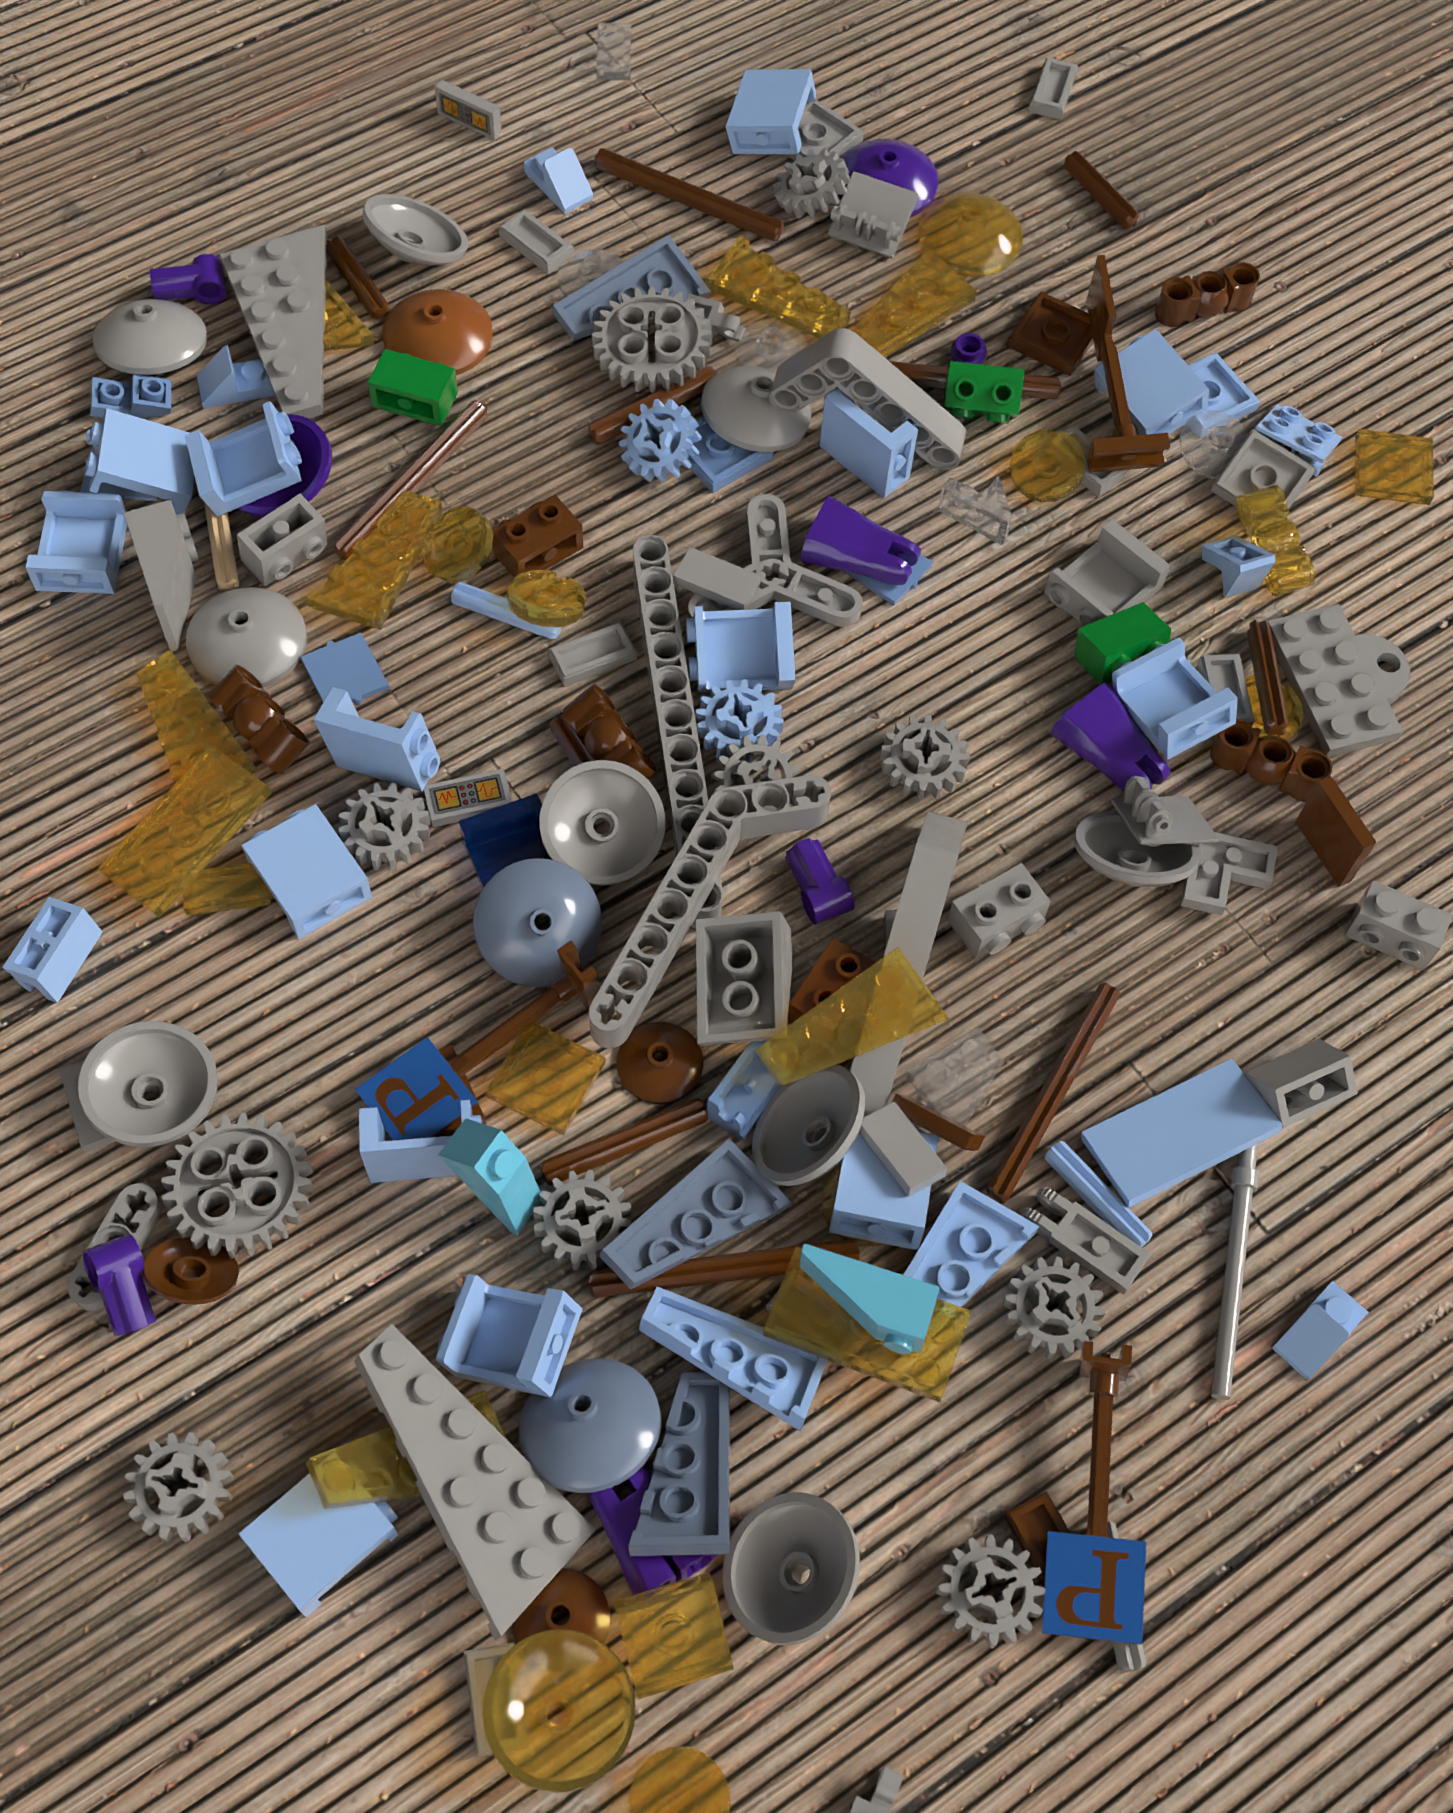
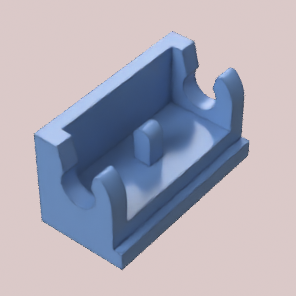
M768 1040L751 1041L708 1098V1119L742 1141L759 1120L769 1101L792 1074V1070L788 1069L790 1061L788 1054L785 1051H782L779 1056L772 1053L768 1048Z

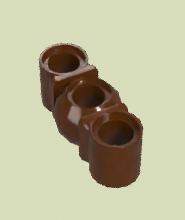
M1237 262L1232 264L1230 268H1220L1219 273L1203 271L1192 278L1189 275L1183 278H1170L1163 283L1155 309V317L1164 326L1177 327L1185 321H1194L1195 316L1210 318L1222 311L1224 313L1243 311L1250 306L1260 279L1259 270L1250 263Z
M236 664L208 695L212 703L226 717L233 719V726L249 741V745L254 748L256 755L261 761L277 773L283 774L310 744L307 736L295 726L293 721L285 718L283 709L269 697V693L264 690L260 681L240 665Z
M593 683L562 709L565 718L575 729L576 733L584 738L583 743L595 760H608L625 764L637 770L647 779H650L657 773L653 762L643 751L642 747L635 743L633 733L621 720V716L616 712L617 710L613 702L599 686Z
M1236 719V724L1217 733L1210 749L1211 760L1216 766L1224 770H1234L1239 775L1242 774L1245 768L1250 778L1259 784L1268 786L1281 784L1279 791L1288 792L1291 797L1298 801L1306 802L1316 783L1332 773V763L1325 754L1315 750L1307 751L1301 745L1297 752H1295L1291 743L1279 736L1266 735L1259 737L1262 729L1252 728L1244 720Z

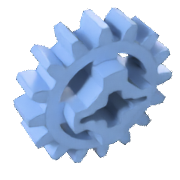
M654 399L653 408L651 409L644 403L641 404V414L639 416L632 413L629 415L630 420L633 422L631 427L623 426L621 428V431L627 436V439L619 441V446L625 451L621 456L622 459L629 465L630 470L637 476L641 475L648 482H651L656 476L664 483L666 482L667 474L670 472L676 478L680 477L678 468L683 465L690 469L692 465L688 460L689 455L699 454V450L693 445V443L702 440L701 435L695 430L699 426L698 422L692 417L685 406H678L672 399H669L665 406L659 399Z
M742 679L740 687H734L733 683L727 680L725 690L723 691L716 686L711 687V698L702 696L700 709L696 710L698 738H704L705 750L716 747V758H718L720 755L725 756L727 753L726 747L731 743L741 749L740 739L748 736L752 744H755L758 736L765 735L767 746L777 739L779 740V733H782L784 719L781 718L782 706L774 705L775 694L772 692L762 695L763 685L760 683L753 689L748 688L746 679ZM754 753L745 755L749 763L753 762Z

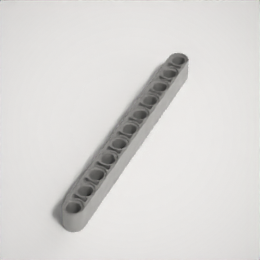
M645 535L637 539L633 545V576L675 856H677L690 834L684 830L694 827L708 803V795L668 546L661 537ZM666 690H675L676 692L671 693L666 692ZM676 723L681 724L682 726L673 727L670 726V724ZM685 758L688 759V761L678 762L674 759ZM681 793H691V794H693L694 796H692V797H682V796H680L679 794H681ZM707 844L701 846V848L705 850H714L716 849V846ZM720 876L706 899L712 906L701 908L691 927L696 929V919L722 916L723 889ZM685 878L681 880L685 884H695L699 882L697 879L694 878Z

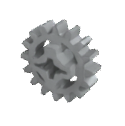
M823 148L817 155L811 149L807 157L803 158L798 154L796 155L795 162H786L784 165L787 171L777 173L776 176L779 182L773 184L776 192L775 197L787 215L794 212L797 218H801L805 212H808L811 218L814 217L816 210L821 209L825 213L828 211L827 206L829 204L839 203L837 195L847 193L845 185L850 183V178L844 159L839 158L836 151L829 155L827 149Z
M926 715L924 723H918L914 716H910L907 727L898 721L895 723L894 733H886L880 754V759L883 760L881 771L883 774H891L889 784L892 787L900 783L904 785L903 795L907 796L911 790H915L919 800L924 799L926 792H931L935 799H939L942 788L952 793L954 792L956 782H963L970 755L966 754L968 743L963 740L958 741L960 733L958 728L950 731L945 729L947 720L942 719L936 725L932 724L931 715ZM923 750L926 752L925 758H927V764H924V756H922Z
M765 735L758 736L755 744H752L750 738L745 736L740 739L741 749L731 743L726 747L730 757L720 755L716 759L717 764L723 769L722 771L713 772L711 778L720 781L721 786L712 792L714 794L721 788L732 787L731 778L736 781L737 786L752 784L753 779L748 775L756 773L761 768H763L760 772L762 774L760 777L761 782L778 780L774 769L775 765L778 766L782 779L792 778V774L798 772L801 768L800 765H789L788 760L794 753L790 750L781 754L778 751L781 741L778 739L770 746H767ZM747 754H761L754 763L749 764L744 760H738ZM774 806L762 807L763 809L768 811H773L777 809Z
M392 782L388 790L382 791L379 783H374L373 793L368 794L361 788L358 790L359 801L347 799L346 806L348 812L339 814L342 827L338 828L341 841L344 842L351 855H356L359 865H363L370 859L374 870H378L382 862H388L390 869L395 870L396 860L402 859L405 863L410 864L412 863L411 851L423 853L422 840L430 839L428 825L431 823L429 812L425 811L424 802L421 797L413 798L411 788L408 787L402 793H398L396 783Z
M573 1170L569 1171L568 1183L563 1184L561 1180L554 1178L552 1180L554 1192L550 1193L543 1190L540 1192V1201L545 1207H534V1219L541 1221L534 1225L535 1237H545L541 1242L543 1253L555 1249L554 1260L557 1265H560L567 1257L571 1259L572 1270L577 1271L581 1261L586 1260L590 1268L594 1270L597 1268V1258L602 1250L632 1224V1221L625 1218L631 1215V1204L620 1203L624 1198L622 1187L610 1190L611 1177L606 1175L600 1182L594 1181L593 1170H588L585 1179L578 1180ZM587 1194L594 1195L602 1200L597 1201ZM569 1198L565 1207L562 1210L556 1211L557 1207L565 1199ZM585 1214L589 1224L580 1226L577 1216ZM610 1229L609 1233L597 1243V1238L602 1230ZM570 1239L580 1246L568 1244L563 1240Z
M1057 1256L1052 1266L1047 1267L1045 1260L1040 1257L1037 1258L1034 1264V1271L1024 1264L1018 1272L1020 1280L1012 1278L1009 1282L1007 1289L1013 1294L1005 1296L1002 1306L1013 1311L1007 1314L1004 1322L1005 1325L1017 1324L1018 1330L1013 1337L1015 1341L1022 1340L1025 1337L1030 1340L1028 1345L1029 1353L1032 1354L1040 1346L1045 1348L1046 1359L1051 1360L1056 1349H1060L1062 1355L1067 1359L1074 1353V1345L1082 1350L1083 1342L1089 1341L1088 1336L1096 1338L1100 1332L1101 1327L1094 1321L1102 1320L1106 1309L1095 1306V1304L1100 1301L1103 1292L1102 1290H1090L1089 1285L1094 1279L1092 1274L1086 1275L1083 1278L1077 1275L1079 1263L1075 1262L1068 1270L1063 1268L1062 1258ZM1026 1292L1029 1295L1027 1299L1032 1304V1312L1028 1316L1024 1307ZM1078 1300L1081 1301L1083 1308L1082 1323L1079 1321L1081 1316L1076 1312V1302ZM1057 1303L1061 1307V1311L1056 1309L1050 1312L1047 1310L1046 1305L1053 1306ZM1042 1331L1053 1332V1333H1056L1057 1335H1050V1334L1044 1333V1332H1042Z
M192 1432L187 1434L184 1443H180L174 1433H168L167 1445L161 1447L156 1441L152 1440L149 1442L152 1454L148 1458L136 1454L134 1457L137 1464L141 1467L139 1472H129L125 1475V1479L135 1485V1489L124 1493V1499L130 1504H138L129 1512L130 1517L135 1522L145 1519L141 1529L149 1536L160 1527L159 1538L168 1543L175 1531L178 1532L184 1542L190 1541L192 1528L197 1527L202 1533L207 1534L209 1527L206 1520L210 1516L222 1520L224 1514L217 1506L220 1501L228 1502L232 1501L233 1498L232 1494L223 1488V1485L232 1482L234 1476L229 1470H220L226 1465L228 1459L222 1452L212 1456L216 1446L209 1439L205 1440L198 1447V1437ZM172 1459L170 1463L157 1470L163 1463ZM198 1459L206 1464L210 1474V1481L198 1477ZM182 1479L191 1486L187 1487V1489H178L176 1495L166 1487L180 1485ZM148 1492L159 1496L160 1503L158 1509L160 1510V1515L156 1514L151 1508ZM198 1504H202L196 1511L186 1516L189 1510Z
M988 1535L985 1538L983 1547H979L977 1541L972 1537L965 1543L967 1554L955 1548L949 1555L956 1566L944 1564L940 1569L939 1573L949 1580L948 1583L941 1584L936 1589V1594L948 1597L949 1602L940 1609L942 1615L954 1613L957 1620L953 1623L951 1630L955 1633L963 1627L969 1629L968 1643L972 1645L980 1635L985 1636L988 1648H994L997 1645L1000 1635H1002L1008 1646L1012 1645L1017 1641L1015 1628L1027 1635L1033 1627L1026 1617L1038 1618L1042 1614L1043 1609L1033 1603V1599L1041 1598L1045 1594V1588L1033 1585V1580L1041 1573L1039 1567L1028 1569L1024 1563L1030 1555L1027 1550L1021 1552L1018 1556L1012 1553L1013 1540L1008 1539L1000 1548L996 1547L994 1536ZM992 1559L1004 1563L1012 1570L1008 1572L994 1566ZM969 1566V1574L972 1581L969 1588L959 1593L961 1574ZM986 1581L990 1587L1007 1585L995 1600L991 1595L985 1597L981 1595L974 1598L986 1584ZM1022 1590L1021 1606L1016 1616L1013 1617V1609L1010 1602L1013 1594ZM974 1610L987 1616L990 1624L977 1620L969 1612Z

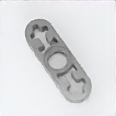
M142 1183L125 1187L119 1193L87 1249L105 1243L113 1236L131 1234L141 1250L162 1212V1204L155 1191L150 1186ZM145 1198L144 1200L149 1208L146 1212L138 1210L133 1216L129 1205L132 1201L140 1203ZM122 1220L126 1225L131 1222L137 1230L135 1233H132L128 1227L118 1222ZM82 1255L69 1277L67 1290L69 1296L80 1308L87 1311L100 1310L105 1307L100 1291L98 1293L89 1292L85 1297L86 1293L81 1288L84 1282L91 1283L85 1270Z

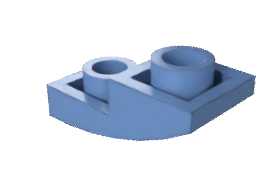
M133 374L131 383L92 377L90 416L103 418L106 408L138 418L170 414L171 380Z

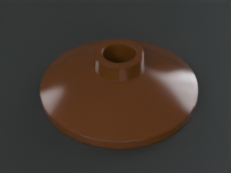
M667 1022L648 1023L633 1030L627 1040L620 1046L617 1054V1072L625 1089L637 1099L651 1104H669L683 1099L697 1086L703 1072V1054L700 1046L697 1044V1040L684 1028ZM656 1052H664L668 1055V1058L663 1062H658L652 1058V1055Z
M191 1237L168 1240L153 1248L145 1259L143 1274L148 1286L159 1296L176 1303L197 1305L217 1301L229 1294L238 1281L239 1267L236 1259L230 1258L227 1249L223 1246L215 1256H211L208 1250V1241L199 1249H195L192 1245Z
M561 1568L513 1622L512 1630L519 1649L532 1663L550 1671H569L588 1663L601 1650L609 1632L610 1610L604 1592L592 1578L574 1569ZM557 1608H565L570 1613L569 1621L561 1626L555 1625L551 1621V1614Z

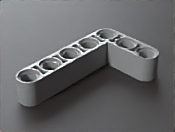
M845 328L832 330L777 367L769 395V402L776 410L784 413H794L838 387L891 432L906 421L916 427L918 433L914 451L933 467L941 470H950L959 464L966 436L965 427L852 330Z

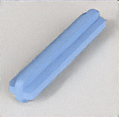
M457 582L452 590V603L552 640L557 639L561 632L562 619L560 617L463 582Z
M1059 1141L1047 1151L1045 1160L1104 1222L1141 1248L1151 1239L1152 1232L1065 1142Z

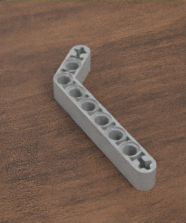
M806 775L725 787L717 790L711 796L590 1005V1033L596 1044L604 1048H616L627 1040L740 839L813 829L821 826L826 821L831 798V788L826 780L816 775ZM774 806L777 809L773 811H768L763 809L762 807ZM729 811L733 812L736 815L732 817L722 816L720 813ZM711 844L715 845L717 848L714 850H705L701 848V846ZM685 878H694L697 879L699 882L695 884H685L681 880ZM672 911L679 914V916L674 919H667L662 917L661 914ZM646 946H654L660 949L655 954H646L641 951ZM626 981H634L640 984L634 990H626L620 987ZM614 1005L617 1007V1021L612 1019L613 1015L615 1014Z
M928 811L919 834L850 1070L859 1079L864 1090V1117L887 1106L968 822Z

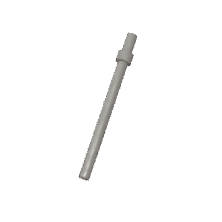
M1258 1144L1238 1154L1237 1167L1232 1169L1230 1187L1234 1190L1211 1393L1213 1398L1220 1400H1229L1231 1396L1252 1194L1257 1192L1259 1171L1255 1169Z

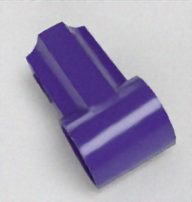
M199 255L193 259L191 265L150 269V279L155 299L172 300L195 297L200 303L213 305L220 303L226 297L225 270L222 260L215 255Z
M807 838L796 842L791 849L786 851L785 859L801 889L802 903L812 924L816 925L854 910L855 904L851 889L843 876L836 875L819 840Z
M131 1234L83 1251L86 1273L93 1287L100 1291L114 1336L133 1332L156 1322L141 1276L144 1271L142 1253Z

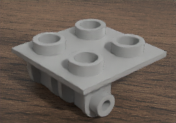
M853 171L850 183H848L846 188L847 193L843 195L840 205H835L832 210L831 220L833 222L827 236L893 258L919 193Z
M1131 777L1126 783L1123 798L1111 799L1112 804L1140 845L1152 847L1174 843L1199 845L1204 842L1219 841L1218 836L1188 796L1159 797L1154 790L1150 789V784L1144 777Z

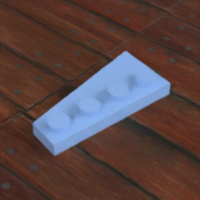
M961 1181L903 1274L940 1287L924 1344L1039 1229L1037 1224ZM911 1351L910 1354L901 1355L910 1359L916 1352Z
M656 1287L639 1326V1331L801 1432L830 1355L829 1352L660 1287Z

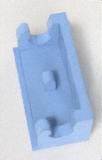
M48 897L2 968L10 973L29 992H32L35 987L48 1000L58 1003L103 932L84 908Z

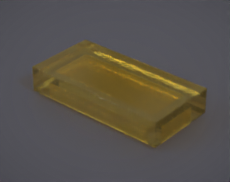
M251 863L182 871L183 908L186 916L272 905L271 892Z

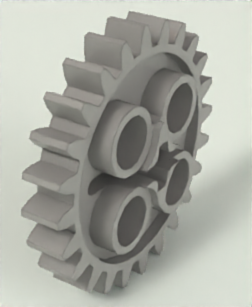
M650 286L648 294L643 295L636 288L635 297L630 298L625 293L621 294V304L610 300V311L601 310L600 321H594L595 333H592L595 360H599L601 371L608 370L610 380L620 377L621 387L623 388L630 382H634L636 392H639L643 385H648L650 392L654 393L658 384H662L663 388L669 391L671 381H675L678 385L683 386L684 375L694 379L696 377L695 367L704 369L705 358L710 357V345H712L710 320L704 318L703 308L695 309V300L693 298L683 303V292L670 297L669 288H665L660 295L656 294L653 286ZM651 315L655 316L656 361L653 364L649 363V316Z
M242 1112L238 1123L231 1124L228 1116L224 1114L221 1119V1127L216 1129L208 1120L205 1121L204 1128L206 1134L200 1136L193 1131L188 1133L192 1142L190 1147L176 1144L175 1149L181 1160L166 1161V1166L173 1176H167L161 1180L165 1190L170 1191L162 1196L165 1207L172 1208L167 1213L171 1224L179 1223L176 1229L182 1239L192 1234L191 1242L195 1249H199L208 1241V1250L211 1256H215L222 1246H226L229 1257L234 1259L238 1247L245 1246L247 1253L251 1257L254 1256L255 1243L260 1241L268 1250L272 1249L270 1236L276 1233L278 1236L287 1239L289 1236L285 1224L287 1222L295 1225L301 1224L300 1216L295 1209H309L310 1206L308 1198L303 1193L313 1191L311 1179L306 1178L313 1172L310 1162L303 1161L307 1157L304 1146L295 1147L297 1140L293 1132L282 1136L283 1128L279 1121L267 1129L264 1115H260L254 1124H249L246 1113ZM256 1153L267 1154L266 1159L259 1164L251 1165L246 1163L248 1158ZM214 1163L222 1165L215 1174H201L207 1165ZM274 1173L278 1174L277 1178H270ZM241 1180V1188L234 1189V1182ZM199 1191H205L201 1196L197 1195ZM263 1194L275 1195L274 1200L266 1206L254 1205L255 1200ZM225 1204L230 1206L228 1211L222 1216H208L210 1210L217 1205Z

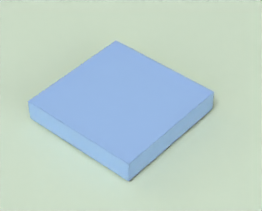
M1216 352L1188 365L1209 388L1208 409L1186 423L1198 438L1258 409L1260 400Z

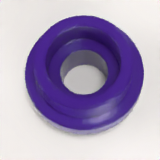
M973 333L960 335L952 343L950 350L951 359L955 362L983 364L987 355V348L983 339Z

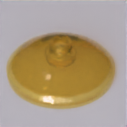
M978 193L953 194L932 203L920 218L917 234L921 250L933 264L949 273L965 277H983L1006 269L1018 257L1023 242V230L1017 216L1000 201Z
M567 1629L539 1632L514 1645L494 1668L486 1686L482 1706L485 1737L492 1754L501 1767L514 1779L530 1788L554 1793L570 1792L584 1788L607 1774L618 1762L628 1746L634 1728L636 1713L633 1686L620 1659L610 1648L596 1638L582 1632ZM551 1706H560L565 1711V1720L562 1723L554 1724L548 1719L547 1710Z

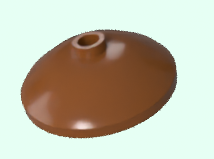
M446 289L424 290L401 300L387 315L382 332L385 349L398 353H407L413 357L431 362L443 363L446 366L455 368L456 375L462 374L479 364L487 355L493 338L492 323L484 307L470 296Z

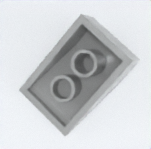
M167 500L124 512L153 605L170 652L179 649L196 581L192 562L199 560L184 513L176 515L172 501Z
M781 911L696 919L697 1044L704 1046L785 1039L792 976L791 928Z

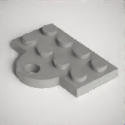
M1339 604L1268 620L1276 656L1323 753L1327 757L1399 740L1403 730L1390 704L1401 696L1408 684L1410 667L1404 653L1394 643L1376 635H1355ZM1384 661L1390 663L1394 667L1395 672L1383 671L1377 662Z

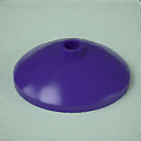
M874 139L852 147L841 157L844 159L849 171V178H851L853 171L919 193L910 218L928 208L936 196L938 188L937 170L930 158L911 144L894 139Z
M287 414L294 433L289 435L290 440L297 447L302 463L297 465L302 481L238 508L247 515L263 518L299 494L308 502L318 494L331 470L332 448L328 437L314 421L304 416Z

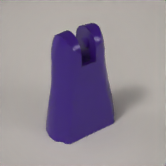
M827 496L806 535L801 553V561L826 568L857 573L891 585H904L912 573L910 566L915 565L919 559L921 548L909 539L873 522L853 508Z
M1102 683L1067 710L1051 730L1053 737L1095 766L1123 792H1125L1126 783L1131 777H1144L1149 782L1150 789L1152 790L1151 783L1160 785L1171 775L1169 766L1164 758L1143 734L1108 683Z
M645 1464L634 1475L625 1480L633 1494L620 1501L613 1487L588 1493L639 1608L652 1604L707 1567L718 1555L630 1556L629 1542L633 1530H636L645 1490L648 1491L653 1475Z

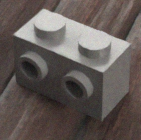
M299 494L237 534L240 560L264 586H267L274 580H281L289 575L295 566L306 559L317 557L324 547L327 546L325 519Z
M1020 863L952 901L947 921L975 959L987 952L994 955L1002 951L1010 944L1012 938L1022 932L1025 935H1029L1037 931L1046 921L1045 916L1051 901L1024 865Z
M1373 880L1359 900L1344 936L1424 971L1440 950L1453 914Z
M1321 1039L1246 1072L1248 1080L1283 1124L1282 1128L1358 1094L1350 1055Z

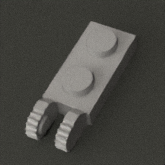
M1042 1186L1036 1193L1037 1201L1055 1215L1062 1216L1061 1222L1057 1225L1035 1209L1033 1210L1028 1207L1021 1216L1039 1226L1037 1231L1039 1236L1049 1238V1243L1124 1295L1151 1256L1149 1252L1077 1202L1071 1203L1050 1188Z

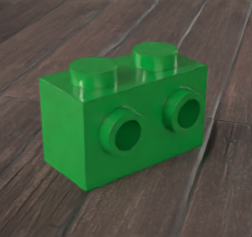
M384 349L368 380L372 407L439 426L443 425L458 394L455 368L446 366L443 363L431 362L413 357L407 353H398Z
M950 361L947 368L943 408L946 411H950V414L956 419L972 420V415L978 414L987 415V422L1009 424V418L1015 419L1019 415L1025 369Z
M1141 602L1078 628L1074 658L1100 685L1104 682L1110 683L1112 682L1113 672L1120 666L1152 652L1161 644L1169 643L1172 629L1144 602Z

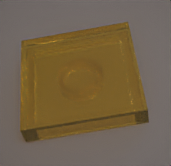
M1359 429L1355 436V496L1430 505L1434 498L1433 438Z
M535 1023L519 1035L487 1088L486 1097L564 1136L606 1064V1058Z
M709 1572L613 1601L638 1700L734 1669L713 1580Z

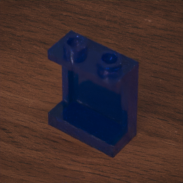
M537 793L458 821L462 843L482 889L496 873L513 863L537 858L551 860L544 848L540 835L539 818L542 803Z

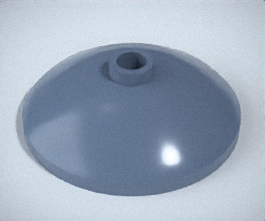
M527 859L503 868L487 882L475 906L473 928L475 940L482 956L499 975L520 985L546 987L563 975L557 950L570 940L577 948L582 969L588 964L600 941L602 914L593 889L577 871L554 860ZM538 914H544L549 919V926L543 931L537 929L534 925V919Z
M595 1358L576 1361L562 1367L551 1398L532 1393L528 1397L519 1421L521 1449L526 1460L548 1484L564 1491L576 1493L602 1491L630 1478L649 1459L660 1435V1407L649 1382L632 1367L609 1359ZM583 1405H591L590 1408L584 1412L577 1411V1409Z

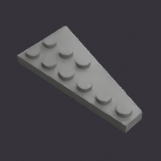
M325 225L220 254L223 267L281 412L284 411L286 414L300 415L306 418L323 414V334L325 333V250L327 245Z
M391 1324L357 1356L354 1362L379 1412L385 1414L397 1438L395 1444L402 1458H407L418 1479L415 1483L449 1551L455 1553L467 1576L468 1581L466 1584L474 1600L478 1598L490 1622L487 1626L496 1641L596 1529L552 1485L544 1481L526 1458Z

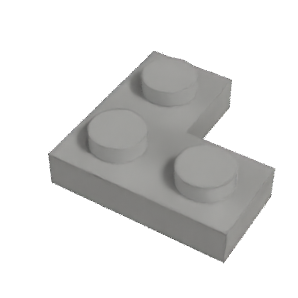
M1215 832L1219 838L1218 842L1199 844L1201 850L1199 865L1192 875L1185 878L1180 906L1222 916L1226 908L1230 881L1269 889L1273 882L1278 846Z

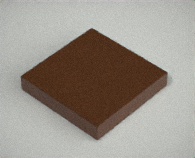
M1040 291L1008 337L1006 347L1071 376L1093 344L1089 315L1079 308Z
M1328 776L1319 780L1295 823L1338 887L1352 882L1375 846L1376 840L1334 779Z

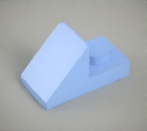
M551 147L524 161V173L564 214L593 199V192L571 147L559 153Z
M225 345L197 374L203 408L275 396L261 360L232 364L228 345Z
M1236 535L1201 545L1202 560L1222 570L1223 595L1225 598L1257 589L1275 564V554Z
M1332 1281L1272 1349L1308 1381L1349 1338L1350 1333L1369 1312Z

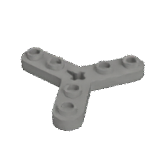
M761 494L752 498L747 508L751 564L744 569L761 575V582L746 610L757 609L775 600L778 602H791L792 608L832 625L844 627L856 623L860 618L863 604L862 597L858 591L792 563L784 503L778 497L771 494ZM772 572L778 573V578H773L772 581L766 580V575L770 576ZM695 594L688 603V618H693L694 606H703V611L736 609Z

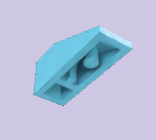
M465 1118L439 1153V1157L512 1234L518 1236L533 1215L534 1207H538L541 1203L540 1190L528 1161L502 1130Z
M804 1243L801 1251L800 1268L875 1339L883 1341V1345L891 1351L900 1354H910L911 1351L921 1354L940 1290L939 1286Z

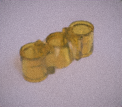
M1273 485L1239 495L1237 498V511L1242 525L1246 528L1247 535H1251V543L1275 554V564L1265 577L1270 593L1276 597L1314 585V566L1310 557L1305 553V547L1300 546V535L1295 523L1287 519L1290 511L1287 508L1282 489L1278 485Z

